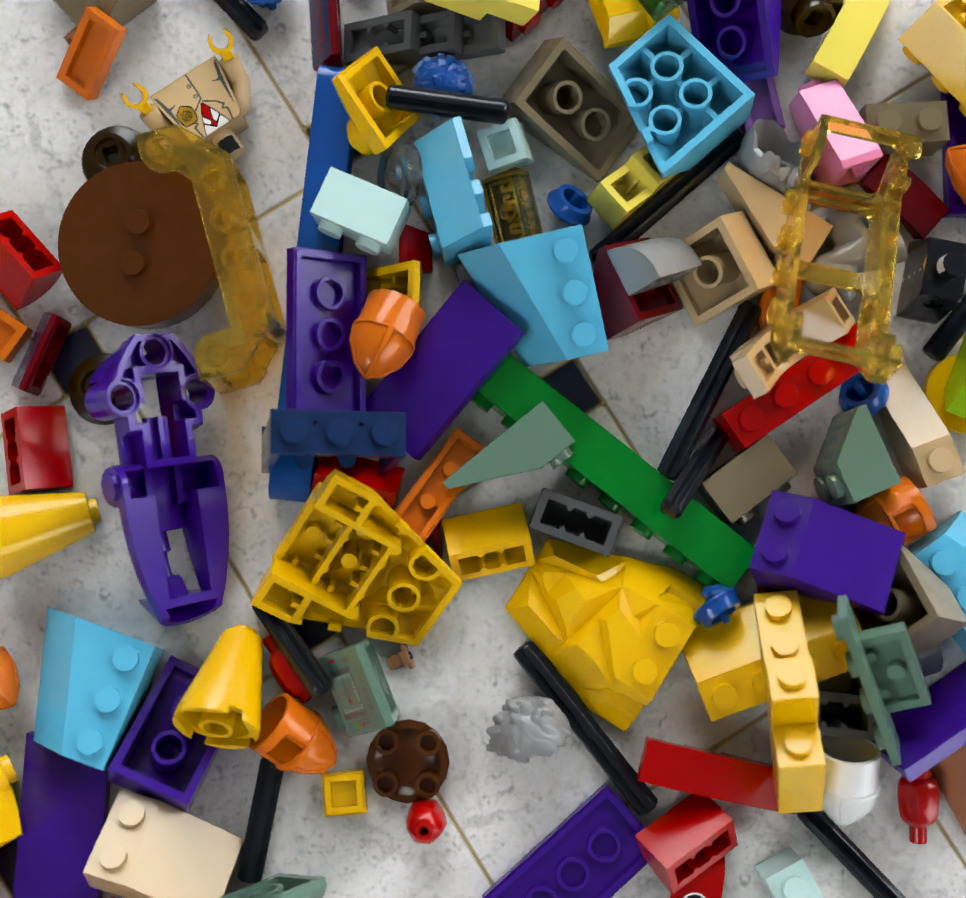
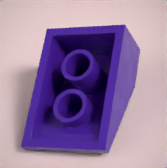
M686 0L692 35L743 83L778 76L782 0Z
M772 490L749 568L758 585L782 591L797 590L799 595L837 604L838 596L846 595L852 608L884 615L903 547L905 533L815 498Z
M171 655L108 768L109 781L134 793L162 801L188 813L219 748L205 745L206 736L193 732L192 738H189L179 732L174 726L172 718L175 709L200 668Z

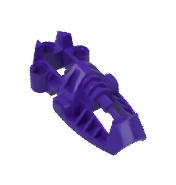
M174 333L134 334L104 360L92 374L87 385H95H92L87 390L85 407L91 417L98 421H114L120 465L111 466L104 471L101 480L102 494L107 504L114 508H119L128 552L136 576L146 596V599H141L139 602L161 625L177 626L204 617L222 605L229 556V520L224 473L219 459L214 455L197 456L193 433L196 428L203 424L202 409L208 408L212 404L215 397V389L212 381L202 373L194 357ZM143 348L147 353L145 356L143 354ZM156 379L161 416L144 418L142 423H137L136 412L141 404L145 403L142 381ZM111 392H112V394L115 396V399H116V406H115V407H114V405L112 404L111 399H110V397H111ZM183 529L187 549L200 589L187 590L181 576L172 574L167 555L171 548L166 531Z

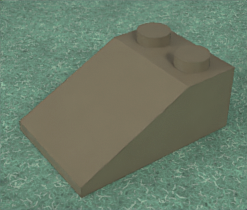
M564 37L544 40L501 97V99L508 101V115L511 118L515 117L521 121L528 133L596 182H600L638 132V128L620 92Z

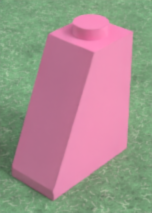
M817 79L802 85L789 104V108L805 148V153L819 192L823 193L857 182L883 157L881 148L838 79L825 83L821 79Z

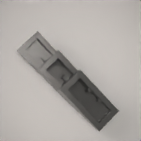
M407 10L344 24L343 63L350 65L375 46H378L389 65L417 64L422 58L426 56L435 57L438 53L454 55L457 60L505 53L506 20L488 13L479 21L451 10L419 16L413 10Z

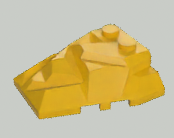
M335 469L327 475L323 482H319L315 486L276 547L271 564L254 593L251 605L292 624L302 625L303 619L328 623L327 630L341 632L342 626L366 630V637L419 646L462 586V580L396 514L374 489Z
M547 538L535 558V565L529 567L505 609L552 663L587 708L625 732L637 718L644 705L647 706L652 701L695 629L698 621L693 619V615L702 606L706 598L702 596L703 585L675 568L611 553L608 557L576 544Z

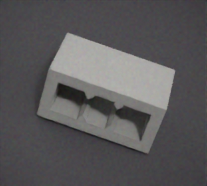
M673 236L656 237L607 251L628 296L671 284L702 266L694 249L685 241Z

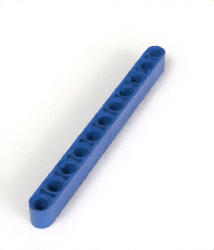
M320 65L318 68L297 247L341 253L343 251L344 235L340 239H335L317 229L318 224L312 217L310 210L330 167L350 175L352 173L354 148L348 141L346 128L350 118L331 81L332 78L346 67ZM286 341L277 409H286ZM279 455L269 475V498L306 502L311 494L319 456H314V461L310 468L300 469L296 465V455Z

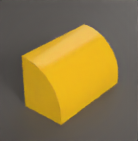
M522 502L441 519L451 568L462 581L535 565L531 536Z

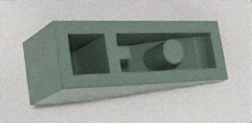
M542 401L442 483L447 489L541 469L548 463L555 469L573 454L569 446L575 440Z

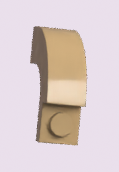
M835 287L826 290L783 315L732 353L730 359L734 366L735 377L744 389L749 390L754 399L768 393L779 377L796 362L849 332L855 320Z

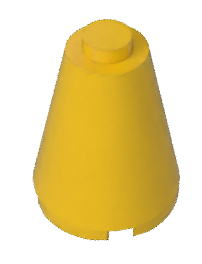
M86 492L0 495V579L10 577L95 533V523L102 522L97 499L88 500Z
M235 625L222 632L175 709L172 722L183 735L192 738L193 732L206 736L205 745L222 749H244L250 746L251 739H254L255 742L259 739L261 731L263 640L253 628L246 625Z

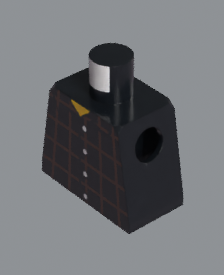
M927 237L910 242L908 245V259L905 262L896 317L937 324L959 305L963 298L966 280V244ZM931 300V303L927 304L925 301Z

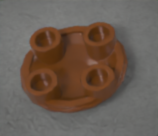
M411 719L396 721L394 725L379 730L370 743L366 759L369 777L373 782V788L376 793L382 797H388L391 800L403 803H413L435 796L447 777L450 763L447 745L440 734L426 723Z

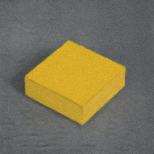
M365 768L327 771L322 774L325 817L367 813Z

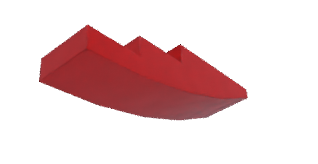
M646 736L636 777L638 781L721 801L778 811L772 764L725 752L718 753L686 744L683 746Z

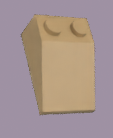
M120 789L83 874L90 887L125 898H219L225 895L242 850L244 839L162 801Z

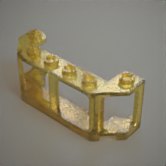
M821 114L813 130L807 129L800 145L799 154L802 155L797 175L792 189L787 190L782 203L781 212L787 215L786 224H783L780 229L776 245L778 250H782L781 261L778 260L775 265L771 285L777 287L776 298H772L766 316V323L772 324L770 343L777 361L786 363L792 354L798 352L832 359L856 366L866 381L884 385L902 366L903 345L895 344L896 335L889 334L902 196L911 185V178L907 177L908 163L911 158L918 159L920 157L923 136ZM827 133L895 148L889 157L876 193H866L810 179L821 158ZM807 204L860 215L868 220L869 227L863 273L850 272L800 260ZM797 279L858 293L860 296V309L855 348L801 336L804 318L803 311L793 309Z
M178 124L135 135L141 159L149 169L158 173L176 170L192 181L231 328L204 336L195 347L194 360L200 381L221 395L261 384L268 372L266 369L275 353L286 341V322L248 183L227 151Z

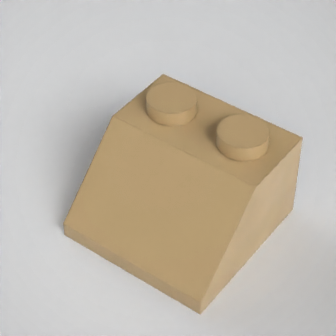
M744 210L717 217L683 240L694 249L702 266L673 282V285L695 327L739 306L744 301L755 298L780 283L781 280Z

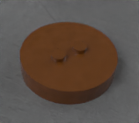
M134 161L117 164L102 170L86 181L74 194L60 223L58 256L63 276L76 298L91 312L105 320L127 327L148 330L161 329L190 318L211 299L222 280L226 268L228 255L227 233L217 206L209 195L196 183L180 172L162 164Z

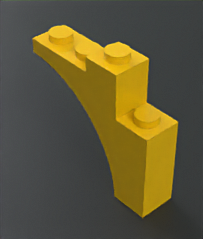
M797 590L753 594L766 691L772 774L778 813L823 811L826 764L818 726L819 693L812 656H809Z

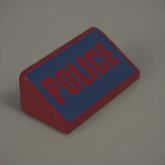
M309 0L312 64L314 71L318 72L320 65L343 67L340 0Z
M44 312L12 381V386L36 396L41 394L72 326L71 322L54 313Z

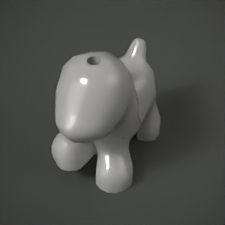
M876 192L870 194L851 207L839 209L828 216H818L833 225L827 237L832 242L834 248L831 251L816 255L809 267L805 269V284L813 295L817 296L835 287L843 302L848 303L858 293V272H862L871 286L881 287L891 284V275L886 262L898 264L907 261V248L899 233L884 238H876L869 232V230L877 231L886 227L883 216L889 214V208L883 193Z

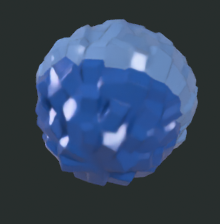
M438 53L435 57L426 56L411 71L415 74L414 87L473 95V90L475 89L474 77L466 68V64L463 61L457 60L454 55ZM428 115L437 120L442 118V116Z

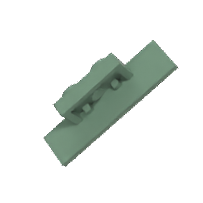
M838 596V614L831 616L833 629L839 642L846 640L850 652H846L845 656L851 677H859L863 688L859 689V695L866 715L873 713L876 724L872 725L876 744L879 750H887L892 766L902 765L899 736L890 713L931 705L930 693L904 622L859 631L847 596Z

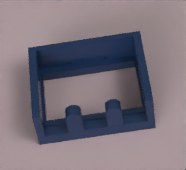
M270 409L268 423L266 426H262L261 473H270L279 455H296V465L300 469L310 468L313 464L314 456H337L338 466L343 470L351 469L356 462V457H379V475H387L406 457L405 413Z

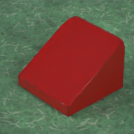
M407 224L405 225L399 238V263L412 260L420 261L422 273H432L433 259L428 232Z

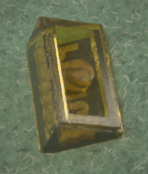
M514 167L481 180L488 212L493 224L492 229L496 244L543 233L528 171Z

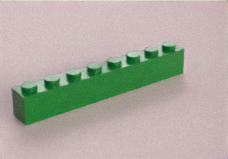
M508 354L471 399L483 411L488 412L492 408L504 418L500 423L506 429H509L543 401L575 440L569 446L573 454L562 462L568 468L565 475L582 489L589 485L601 494L597 499L598 502L612 513L617 514L621 510L633 521L629 526L647 540L654 536L663 543L665 547L662 552L680 566L687 562L698 571L695 578L704 586L722 584L723 587L733 588L749 568L755 549L752 544L693 498L680 518L671 519L668 514L662 513L660 504L674 483L660 474L658 470L511 354Z

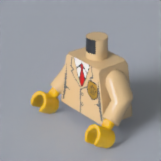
M223 28L225 35L228 37V44L224 48L214 46L210 34L208 35L209 47L216 54H220L222 58L220 61L214 55L153 94L150 98L154 104L147 102L148 92L142 85L136 83L132 84L140 90L141 100L136 104H132L123 93H121V100L126 106L138 109L141 112L139 115L141 120L162 142L183 151L195 149L201 156H205L217 149L226 163H230L240 158L245 152V148L237 135L248 127L244 116L251 109V83L238 54H233L231 50L233 47L232 35Z

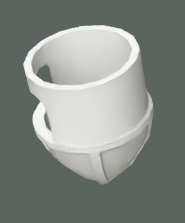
M821 736L822 748L828 747L829 756L824 753L826 767L823 811L840 827L857 823L874 808L880 793L879 771L881 750L870 740Z

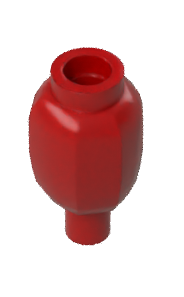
M270 634L263 639V644L271 654L269 668L277 684L284 693L298 699L302 704L313 699L314 697L310 695Z
M931 769L911 782L903 775L898 779L897 800L899 813L902 820L909 825V841L914 844L927 843V827L935 822L938 815L939 785L937 779L931 775Z
M421 799L413 802L406 817V829L414 842L431 844L443 833L447 820L445 812L437 800Z

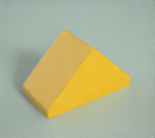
M412 260L367 270V297L375 289H388L408 296L422 308L423 273L420 261Z

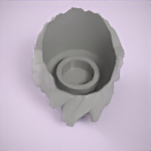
M757 119L744 136L738 154L733 156L734 161L741 164V170L783 196L786 190L799 192L802 185L805 187L810 185L803 162L805 148L802 146V142L789 141L785 130L774 119H766L765 121Z
M522 696L512 700L508 699L505 701L506 705L502 706L503 711L493 716L492 720L495 722V725L488 727L486 733L491 737L489 744L486 745V750L496 752L498 756L504 755L519 763H529L530 758L535 755L550 757L558 752L559 746L566 744L565 740L571 737L570 723L566 715L551 698Z

